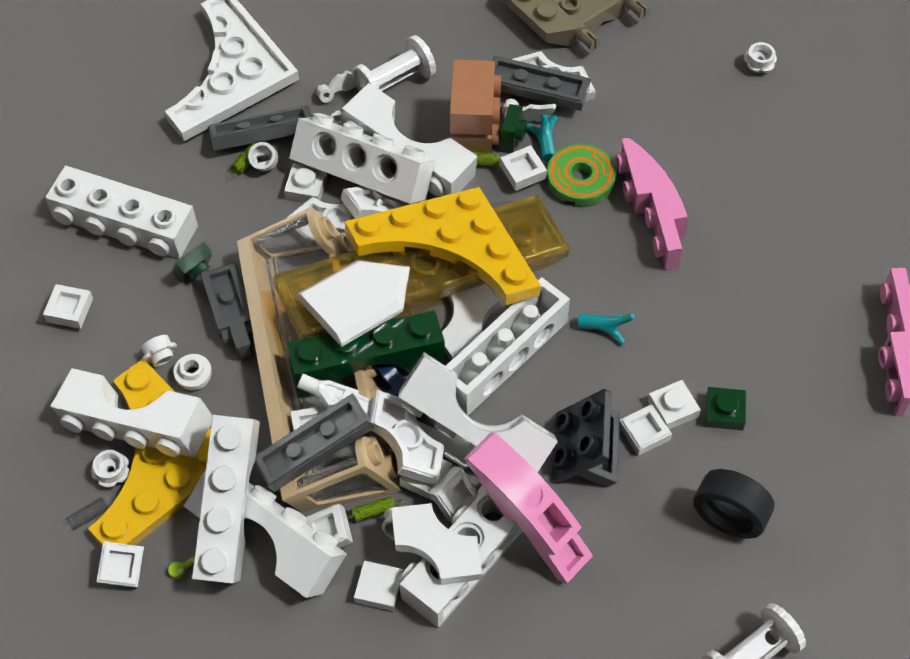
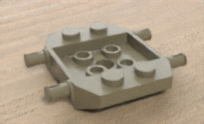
M501 0L545 42L574 47L583 42L591 51L600 45L601 40L593 33L602 23L614 21L629 11L635 13L639 19H643V16L645 18L650 11V8L645 6L640 0Z

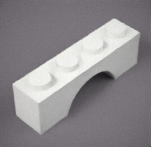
M370 83L342 108V126L345 123L357 125L364 129L363 134L372 137L374 134L394 139L393 144L402 148L405 145L418 147L425 151L424 156L435 159L428 191L433 195L445 196L460 192L474 178L478 156L451 138L436 143H420L402 135L394 124L395 100Z
M423 353L399 390L398 397L404 400L401 406L419 418L424 413L436 420L437 422L434 427L448 437L454 439L456 434L470 442L467 447L471 451L490 432H494L538 473L558 442L555 435L522 414L502 425H485L472 420L463 412L456 399L457 373L426 353Z
M73 368L70 370L50 406L61 419L60 424L72 432L80 433L82 430L93 432L104 440L112 441L113 438L125 440L128 444L139 449H144L145 446L157 448L162 453L171 457H177L178 454L194 458L212 424L213 415L201 398L168 390L156 401L145 407L133 410L119 409V395L103 375Z
M213 415L192 579L224 583H236L241 580L245 547V502L249 478L256 458L260 421Z
M206 469L184 505L185 508L199 518ZM248 483L244 518L256 521L271 536L277 555L275 575L305 598L323 594L347 553L337 547L338 541L333 536L321 530L315 531L306 524L307 519L303 514L292 508L285 509L275 502L276 496L270 490Z

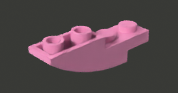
M623 138L621 153L616 154V167L618 174H624L626 181L623 182L626 202H632L635 214L645 213L646 225L648 229L653 228L655 233L653 237L654 254L656 258L661 257L664 269H679L682 253L679 238L685 236L688 219L683 202L666 172L655 159L630 138Z
M891 268L885 283L880 285V300L883 305L887 306L888 311L886 321L888 338L884 346L880 347L878 358L881 369L886 370L888 379L885 385L887 401L893 403L895 416H903L910 404V284L906 268Z
M490 432L464 458L505 518L517 522L559 582L568 583L593 557L577 533L582 527L570 510L528 462L496 433Z

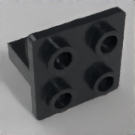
M602 389L556 413L553 427L554 435L558 442L553 448L551 458L552 481L561 483L578 475L605 487L617 483L620 413L611 410L610 391Z

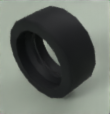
M715 469L710 470L704 476L693 498V506L699 516L716 529L734 537L750 539L757 538L764 532L774 511L775 501L771 494L752 478L733 470Z

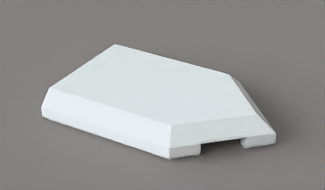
M357 260L297 293L296 298L342 347L403 312L410 267Z

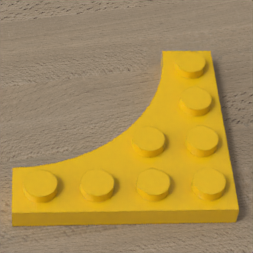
M480 187L345 221V233L357 256L380 252H404L406 247L430 250V256L441 258L454 264L460 260L477 270V276L495 291L505 305L540 295V283Z
M142 359L113 380L115 388L123 396L130 410L139 409L153 403L167 390L175 392ZM209 428L194 458L178 454L177 457H171L162 453L157 448L145 446L144 449L135 447L132 467L121 492L107 511L88 528L91 535L101 546L103 541L136 545L184 507L206 469L211 429Z

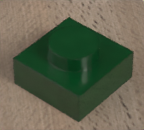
M509 104L501 128L500 151L513 153L517 141L523 142L525 138L527 122L522 121L523 106Z
M202 242L175 262L172 273L180 283L188 277H191L192 280L199 278L201 272L207 271L210 268L207 263H209L213 254L212 250L205 242Z
M708 387L706 392L705 427L743 431L746 424V390Z

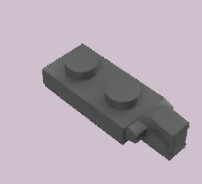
M236 263L201 272L213 316L224 344L234 342L239 360L253 356L249 336H252L253 332L247 297Z

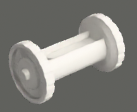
M413 35L406 40L407 51L379 67L371 71L363 64L353 67L352 74L357 89L360 92L370 83L380 91H383L416 72H419L425 78H430L436 74V64L429 47L419 36Z
M769 603L761 610V618L764 623L724 656L717 651L710 650L703 655L702 659H771L783 648L792 653L800 652L806 647V639L797 622L786 610L777 604ZM767 632L776 640L774 645L769 644L765 640Z

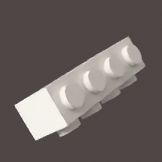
M66 165L45 197L52 217L59 223L64 225L73 224L85 228L94 235H107L118 239L125 245H137L149 249L159 256L168 255L180 259L198 227L192 205Z

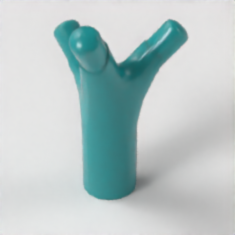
M542 114L540 128L527 124L526 130L534 133L539 140L542 159L545 161H549L555 153L552 134L554 124L558 120L556 115H553L548 120V115Z
M633 313L617 316L579 314L578 328L603 331L612 336L619 345H623L625 339L621 336L617 327L633 321L635 315Z

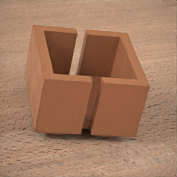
M453 59L450 138L471 152L491 153L492 145H499L501 97L494 96H501V75H495V61Z

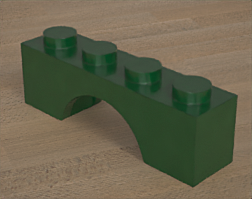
M435 310L387 320L342 347L329 333L287 342L289 367L297 398L313 395L297 388L302 374H306L319 381L330 380L339 383L350 373L377 364L397 365L402 367L407 373H410L423 353L444 365L445 340Z

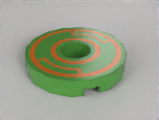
M578 143L565 146L554 153L548 162L546 180L550 191L559 200L565 203L566 200L575 202L574 206L584 207L598 204L609 196L615 183L616 168L613 160L604 150L593 145ZM577 171H583L588 173L590 177L582 180L575 178L572 174Z

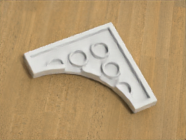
M206 0L201 3L202 13L207 18L215 37V50L208 67V75L200 87L196 86L185 98L165 110L168 122L183 141L205 131L211 124L219 123L299 80L298 70L238 0Z

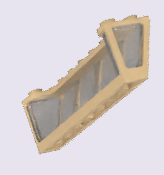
M309 207L237 241L272 444L293 431L290 411L324 405L314 395L297 398L292 379L287 342L328 334L325 328L296 298V294L351 264L349 253H351L352 245L347 235L338 232L327 216L323 217L313 207ZM378 364L356 370L344 377L338 384L359 390L358 394L364 397L373 398L377 390L381 391L376 378L379 375L376 371ZM370 430L280 488L282 501L304 512L330 507L338 503L345 504L395 494L401 491L398 478L401 475H398V463L391 446L380 435Z

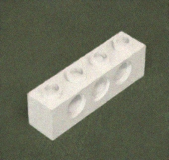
M313 113V117L298 118L289 159L409 204L426 199L436 160L424 156L425 151L423 149L405 145L404 148L393 144L394 139L378 134H374L372 137L363 134L364 129L362 127L347 123L343 124V126L333 123V117L322 113ZM331 138L335 142V151L332 150L330 145ZM361 149L364 151L366 157L364 163L360 158ZM391 159L395 162L396 165L395 174H393L390 169Z
M544 278L538 280L541 285L539 296L513 303L446 365V367L457 373L456 399L467 416L567 323L570 298Z
M481 485L477 491L478 497L469 507L463 505L456 512L451 522L453 525L449 530L460 535L477 536L483 577L522 533V529L516 521H510L505 518L483 485ZM496 512L502 518L497 521H490L484 515ZM422 558L418 564L415 562L411 563L400 577L401 599L439 628L480 580L441 584L440 580L432 575L436 571L435 568L425 558Z

